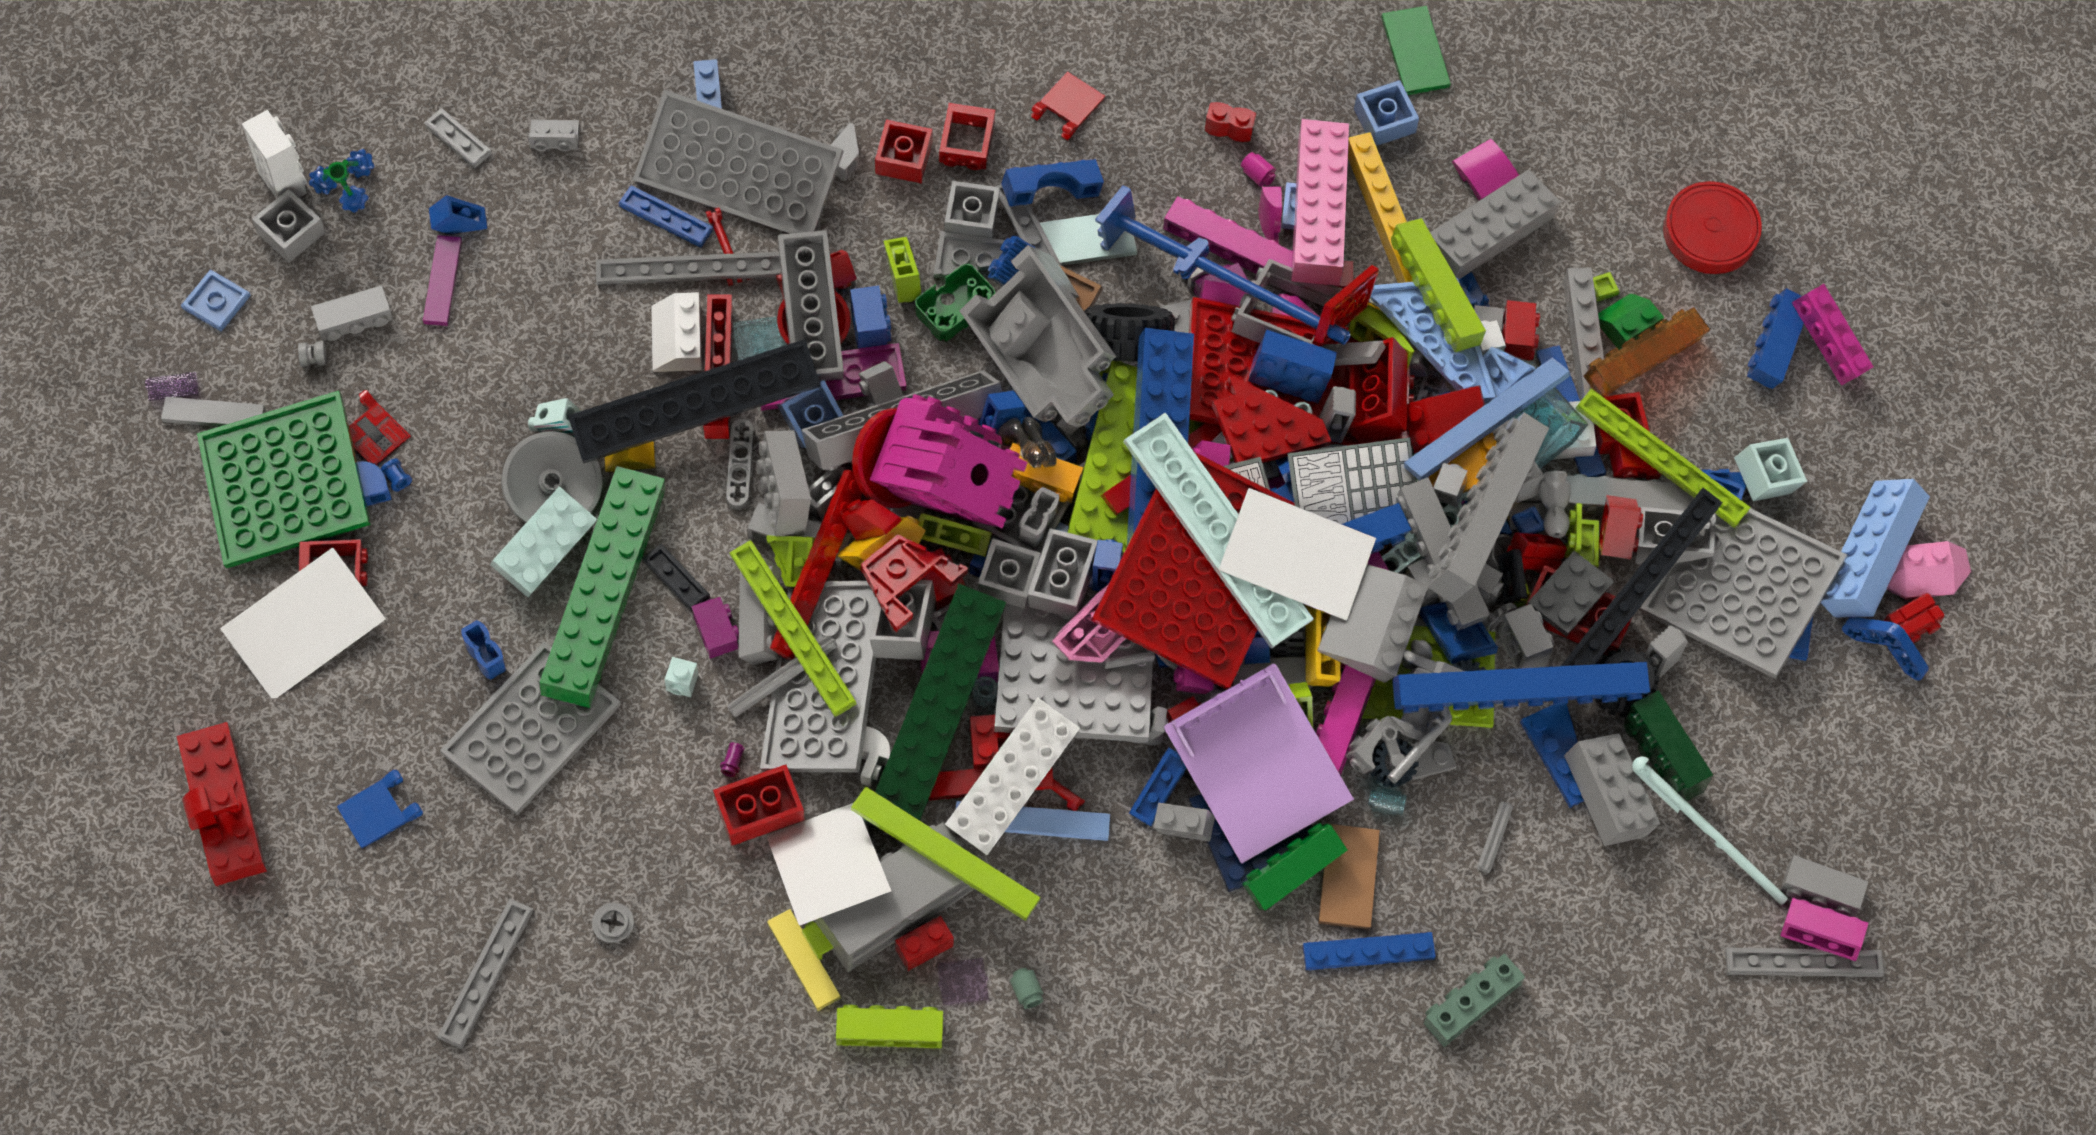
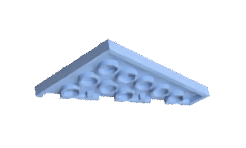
M1413 282L1374 285L1370 299L1457 391L1480 385L1485 403H1489L1496 398L1480 346L1454 352L1451 345L1446 342L1441 327L1436 324L1429 306L1424 303L1423 295L1419 288Z

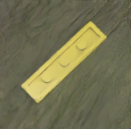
M791 909L768 920V926L817 1011L841 999L821 961L816 957L804 937L802 928L799 926Z

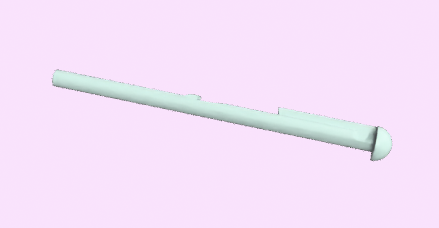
M1641 756L1633 761L1632 769L1634 773L1677 813L1681 810L1703 832L1716 841L1714 844L1726 852L1780 905L1787 901L1788 897L1647 764L1649 760L1647 757Z

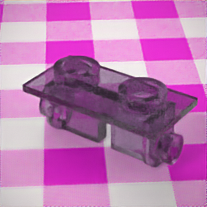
M188 371L183 374L149 377L144 381L145 388L148 390V401L162 400L165 397L177 398L198 395L196 372Z

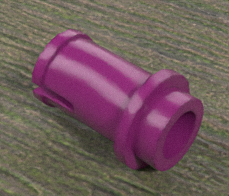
M729 743L725 760L720 763V772L723 775L735 777L739 773L740 768L738 766L745 750L741 744Z

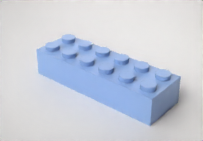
M1915 479L1874 482L1841 552L1847 554V559L1821 601V604L1832 616L1836 618L1874 616L1930 498Z

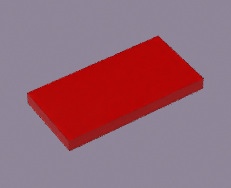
M1371 265L1324 304L1312 344L1322 347L1331 339L1327 335L1329 325L1337 324L1344 328L1368 307L1379 268Z

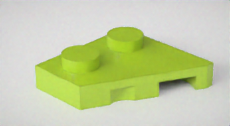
M767 535V542L771 544L775 554L774 559L777 566L781 569V577L785 586L795 587L815 538Z

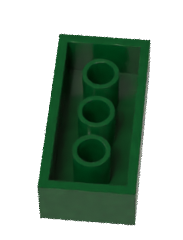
M1659 690L1633 703L1624 721V727L1630 737H1634L1639 744L1638 750L1640 754L1649 759L1652 764L1651 768L1685 801H1689L1704 793L1714 774Z

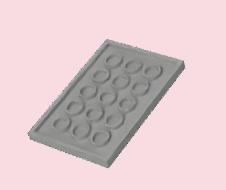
M545 641L440 750L445 758L517 816L621 706L620 701L599 684L590 708L542 696L540 692V679L552 648Z

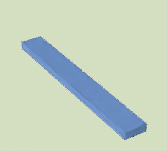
M1552 357L1405 461L1404 468L1419 481L1431 476L1442 468L1443 463L1447 464L1567 379L1570 371Z

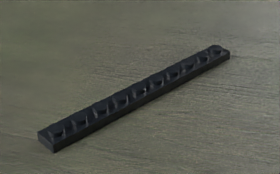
M1705 488L1700 490L1561 666L1596 664L1723 503Z

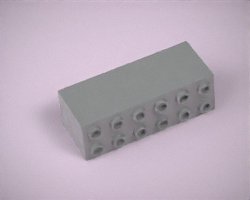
M943 822L937 826H929L959 845ZM903 843L900 850L894 854L892 852L887 853L879 860L891 892L813 920V922H816L832 944L833 949L831 950L849 973L893 944L896 939L913 931L975 889Z

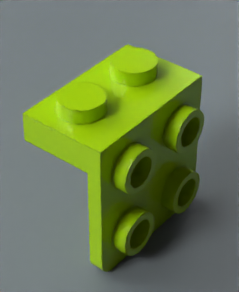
M1576 503L1574 509L1569 511L1570 524L1566 533L1568 543H1565L1567 551L1564 558H1568L1575 551L1598 568L1599 521L1582 519V504Z

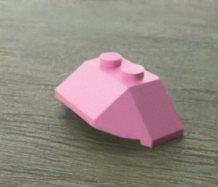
M1949 541L1907 545L1888 584L1887 590L1905 600L1919 598L1926 593H1929L1931 597L1954 595L1971 573L1966 549Z
M1108 584L1052 640V643L1068 660L1102 663L1126 639L1091 621Z

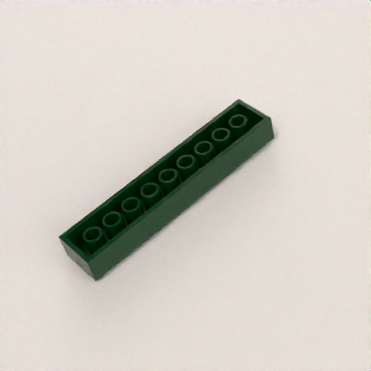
M961 584L957 586L875 793L919 821L922 819L1006 606V602ZM864 819L865 825L885 832L882 829L875 826L874 824H872L871 822Z

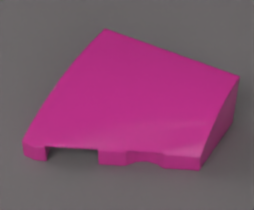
M1262 187L1258 208L1260 225L1266 239L1279 243L1282 217L1281 187Z

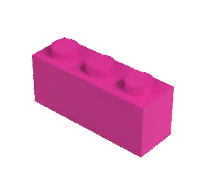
M1792 898L1780 936L1856 961L1863 944L1868 923L1856 917L1837 913L1829 908L1810 904L1805 900Z

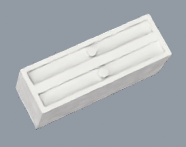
M1037 697L945 825L988 855L1080 728Z

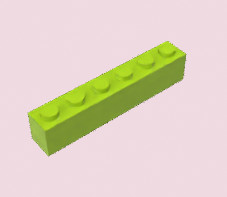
M1420 218L1397 224L1391 237L1392 246L1398 251L1402 258L1403 266L1408 269L1414 285L1419 288L1423 295V301L1432 311L1436 324L1441 327L1446 342L1451 345L1454 352L1481 345L1486 330L1423 219Z

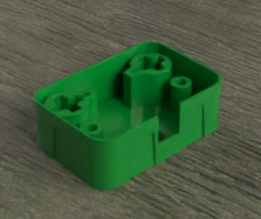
M963 264L945 277V285L936 290L935 284L916 298L915 313L917 318L925 324L939 341L944 339L946 342L969 326L960 310L976 294L990 299L995 294V290L974 266ZM947 293L952 294L955 301L951 305H944L941 302V296Z

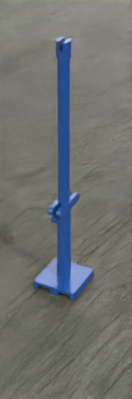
M1123 185L1096 217L1095 222L1101 225L1097 230L1098 236L1103 238L1100 247L1109 251L1122 233L1126 231L1178 258L1173 272L1177 275L1180 272L1182 279H1188L1198 267L1317 329L1320 317L1205 258L1210 252L1208 240L1199 237L1188 246H1184L1134 220L1136 215L1130 188ZM1337 324L1329 325L1327 331L1329 338L1345 345L1351 336L1349 334L1350 331Z

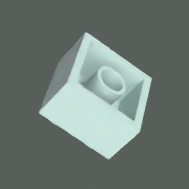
M1788 438L1750 444L1734 457L1753 501L1792 494L1807 482Z

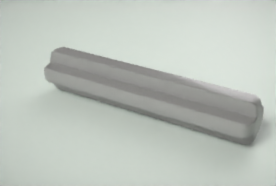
M1507 802L1499 804L1477 869L1481 872L1490 873L1513 809V806Z

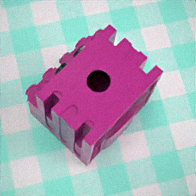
M913 394L912 399L904 398L900 400L870 480L888 488L892 494L913 505L929 508L944 516L1003 528L1006 518L998 515L997 511L999 507L1011 508L1012 497L1020 484L1019 480L1011 477L1013 470L1024 472L1028 462L1020 459V454L1013 450L1006 449L1004 451L1001 449L1002 439L1001 436L995 434L996 429L987 425H978V420L973 417L960 416L961 411L953 407L946 406L945 408L941 406L942 401L936 398L928 397L926 399L920 395Z

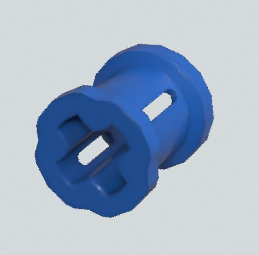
M398 458L389 460L381 467L384 476H387L391 482V488L395 492L404 489L412 482L411 476L404 472L401 467L402 463Z

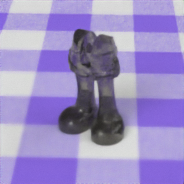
M1025 417L1021 424L1018 418H1012L1001 426L998 435L1001 436L1002 445L1011 447L1012 443L1016 444L1018 442L1021 448L1020 456L1033 468H1040L1041 465L1044 467L1056 465V452L1049 442L1043 440V430L1037 420L1032 417Z

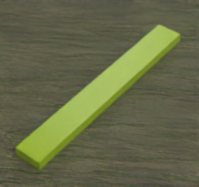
M1592 388L1576 406L1575 409L1693 498L1696 497L1702 488H1705L1723 503L1715 513L1733 528L1738 525L1751 508Z
M749 540L729 552L730 557L833 716L837 717L857 705L856 700L753 542Z
M865 787L851 806V810L1021 919L1026 921L1039 903L1041 897L869 788Z

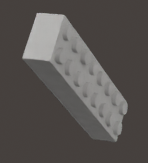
M982 370L802 429L807 456L822 470L826 471L835 470L839 465L847 462L852 463L856 439L866 422L880 411L898 408L900 400L904 398L912 399L913 394L920 395L926 399L928 397L936 398L942 401L941 406L945 408L949 406L961 411L960 416L962 417L966 415L979 419L982 416L988 394L1002 392L1001 383Z
M1525 412L1517 419L1513 417L1506 428L1502 427L1495 436L1496 445L1495 447L1492 446L1485 457L1488 461L1476 475L1478 482L1472 486L1467 494L1469 501L1467 505H1463L1457 515L1460 519L1448 533L1450 540L1448 544L1442 547L1438 554V557L1441 559L1438 564L1433 566L1428 575L1431 579L1427 587L1451 603L1475 586L1549 430L1547 426Z

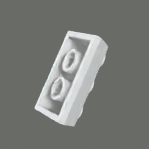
M699 292L674 293L652 305L653 372L702 370Z

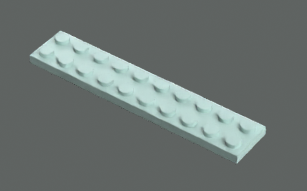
M1166 413L1123 441L1271 649L1313 620V617L1303 603L1218 570L1239 514Z

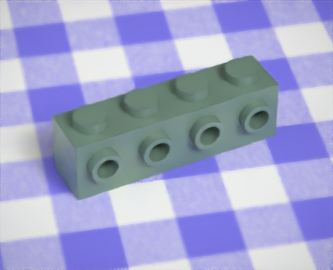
M1505 953L1498 959L1496 956L1492 957L1485 963V969L1481 973H1472L1464 981L1465 986L1460 990L1457 987L1445 996L1446 1001L1440 1006L1436 1003L1426 1011L1425 1014L1427 1016L1423 1024L1443 1047L1447 1046L1522 985L1525 976Z

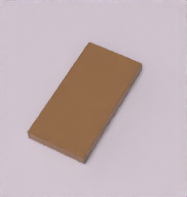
M1330 824L1348 851L1324 867L1318 924L1370 930L1380 830Z

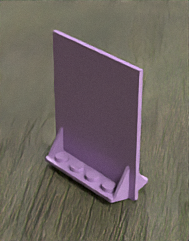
M1276 664L1268 666L1244 681L1240 680V683L1164 726L1167 735L1241 864L1294 833H1299L1303 828L1354 800Z

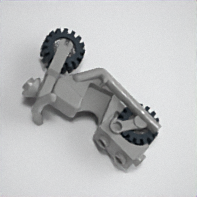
M1413 640L1411 651L1405 650L1400 663L1405 668L1411 670L1407 674L1486 670L1485 667L1479 668L1480 663L1477 661L1472 663V660H1462L1453 665L1430 660L1433 657L1432 648L1424 640ZM1444 707L1443 711L1429 712L1428 708H1419V712H1403L1401 719L1393 716H1387L1381 720L1375 718L1365 728L1368 732L1363 738L1358 736L1349 745L1351 751L1346 757L1350 760L1351 766L1362 774L1373 770L1370 774L1372 777H1377L1376 782L1382 788L1388 786L1393 788L1403 785L1413 779V775H1416L1417 770L1415 768L1419 766V762H1416V760L1451 723L1452 715L1448 707Z

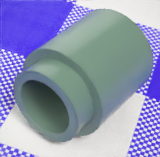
M1021 968L1013 973L1010 983L1019 1004H1023L1024 1009H1030L1041 1004L1044 1001L1042 997L1044 993L1034 970Z

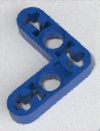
M1849 617L1843 625L1842 631L1855 641L1886 645L1904 673L1914 680H1922L1929 670L1925 660L1900 625L1893 622L1859 617Z

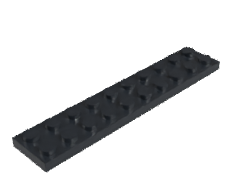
M803 339L568 415L582 461L583 463H588L819 388L821 384L806 340Z

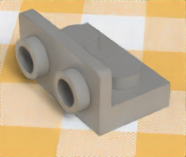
M531 119V129L528 134L530 148L538 151H545L547 149L570 151L571 149H578L579 120Z

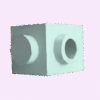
M672 657L665 677L666 691L675 695L691 697L698 678L697 663Z

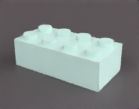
M559 486L493 559L490 565L529 598L589 531L597 519Z

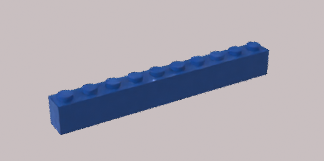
M1647 662L1397 675L1392 679L1395 709H1403L1404 713L1419 712V708H1428L1429 712L1443 711L1444 707L1453 706V710L1469 709L1470 705H1478V709L1494 708V704H1503L1504 708L1518 707L1519 703L1528 702V706L1544 705L1543 702L1553 701V705L1568 704V700H1577L1578 704L1592 703L1593 699L1601 698L1602 702L1607 703L1618 701L1617 698L1626 697L1627 701H1638L1642 699V696L1650 693Z

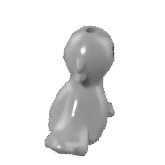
M1558 470L1545 472V481H1542L1540 484V499L1547 510L1543 522L1544 529L1550 537L1554 538L1566 535L1570 524L1569 517L1565 513V507L1570 500V483L1566 480V471Z

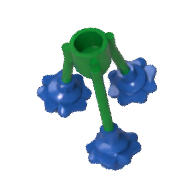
M364 149L351 151L350 157L343 160L342 163L333 162L325 169L322 166H318L316 171L309 174L311 178L309 185L314 188L317 194L323 192V194L328 195L330 190L337 187V183H341L344 188L343 195L339 199V202L343 204L342 209L356 213L359 209L365 208V202L369 197L365 194L364 188H357L354 185L349 187L346 180L349 177V173H354L356 178L369 176L371 174L370 169L375 167L372 162L373 156L370 153L366 154Z

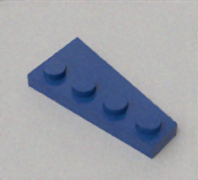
M1567 704L1551 705L1521 719L1520 723L1569 808L1584 802L1564 757L1578 742Z

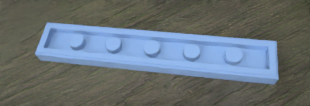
M956 801V808L959 806L961 801ZM1022 807L1005 832L1108 841L1110 814Z

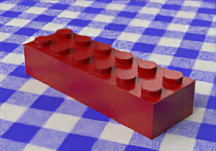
M228 722L176 736L189 790L191 791L202 785L206 789L232 781L239 804L237 809L215 815L216 824L199 829L210 876L215 886L267 872L233 733Z

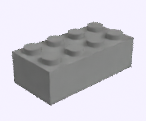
M794 430L765 431L763 441L759 442L761 458L756 462L757 474H761L760 488L762 492L765 491L764 505L765 509H769V526H773L775 536L805 535L811 497Z
M1619 733L1579 741L1564 755L1604 846L1646 837L1660 825L1639 776L1632 769L1633 762Z

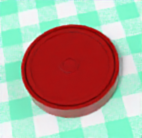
M1714 181L1699 182L1682 189L1671 201L1663 223L1664 239L1674 257L1690 269L1707 274L1728 273L1743 266L1753 255L1762 231L1761 217L1753 201L1739 189Z

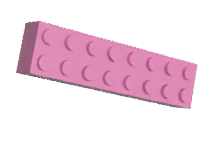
M1302 119L1298 140L1291 281L1340 286L1344 262L1348 123Z

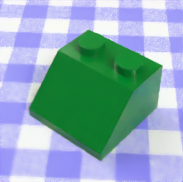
M1631 293L1598 313L1600 328L1621 354L1659 331L1665 318L1650 299Z

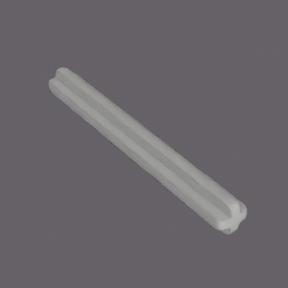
M827 635L818 641L825 654H828L837 647V643L831 635ZM794 658L728 704L727 707L734 717L739 716L802 672L804 669L797 658Z

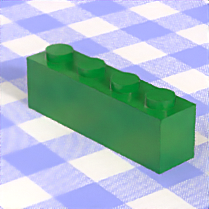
M1316 824L1308 831L1309 835L1303 840L1300 838L1294 840L1287 846L1288 851L1282 855L1280 853L1275 854L1267 860L1268 865L1262 870L1257 868L1246 876L1247 880L1242 885L1260 910L1266 911L1348 851L1330 824Z

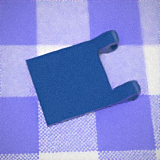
M392 770L380 781L337 806L361 848L370 845L405 823L423 815V811L417 803L410 804L401 812L388 789L403 782V778L398 770Z

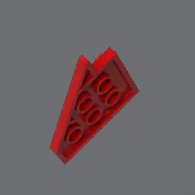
M1233 375L1229 376L1227 380L1233 395L1213 400L1212 408L1226 443L1231 445L1230 453L1234 463L1261 457L1262 463L1288 457V453L1311 451L1330 446L1331 444L1330 436L1322 419Z

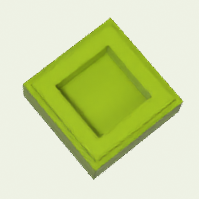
M1611 272L1593 277L1597 302L1619 295L1620 291Z

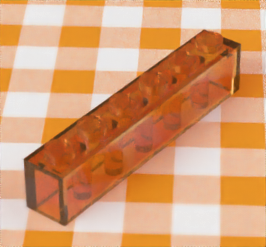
M1694 307L1686 312L1681 309L1671 317L1672 320L1668 321L1666 318L1655 326V330L1652 331L1650 328L1645 330L1638 336V340L1631 338L1622 345V349L1618 350L1616 347L1605 355V359L1602 360L1600 357L1595 359L1588 365L1590 369L1583 377L1594 391L1605 397L1694 345L1711 329Z

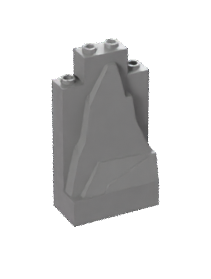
M1027 245L1011 261L1019 271L990 299L976 294L960 312L1034 418L1047 422L1053 419L1059 412L1067 424L1079 428L1088 423L1091 416L1097 410L1105 407L1108 400L1114 396L1099 373L1110 366V362L1116 356L1076 301L1079 295L1054 257ZM1018 291H1021L1051 321L1021 359L1006 354L991 339L989 327Z

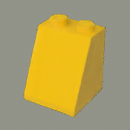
M911 516L900 517L902 521L887 535L859 541L854 540L842 549L837 556L861 571V563L897 534L919 544L926 530L919 526L920 522Z

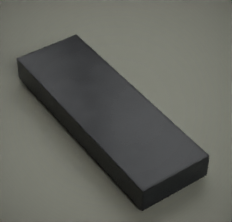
M659 544L642 558L643 563L690 612H692L691 606L705 602L710 598V594L662 544Z

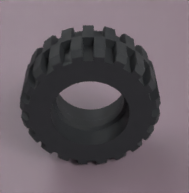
M1115 303L1094 305L1084 311L1115 354L1116 358L1113 361H1138L1139 336L1145 328L1175 331V317L1173 313L1157 306Z

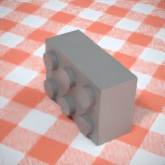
M1050 528L1028 591L1029 607L1073 618L1081 610L1093 574V563L1098 540Z
M920 580L898 598L913 613V619L897 632L893 630L879 602H877L870 635L874 657L924 660L936 603L932 580Z

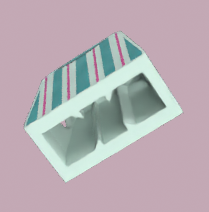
M568 398L541 403L537 406L535 417L529 418L528 427L532 432L554 431L575 437L568 415L580 412L581 410Z

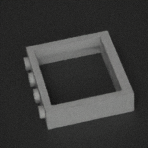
M1271 259L1267 261L1264 268L1259 267L1255 277L1256 281H1251L1264 289L1267 284H1271L1322 306L1342 290V288L1334 285L1291 281L1292 268ZM1244 293L1240 301L1239 307L1241 308L1236 307L1231 321L1234 322L1232 332L1258 343H1261L1266 330L1310 344L1313 342V339H1306L1250 316L1259 299Z

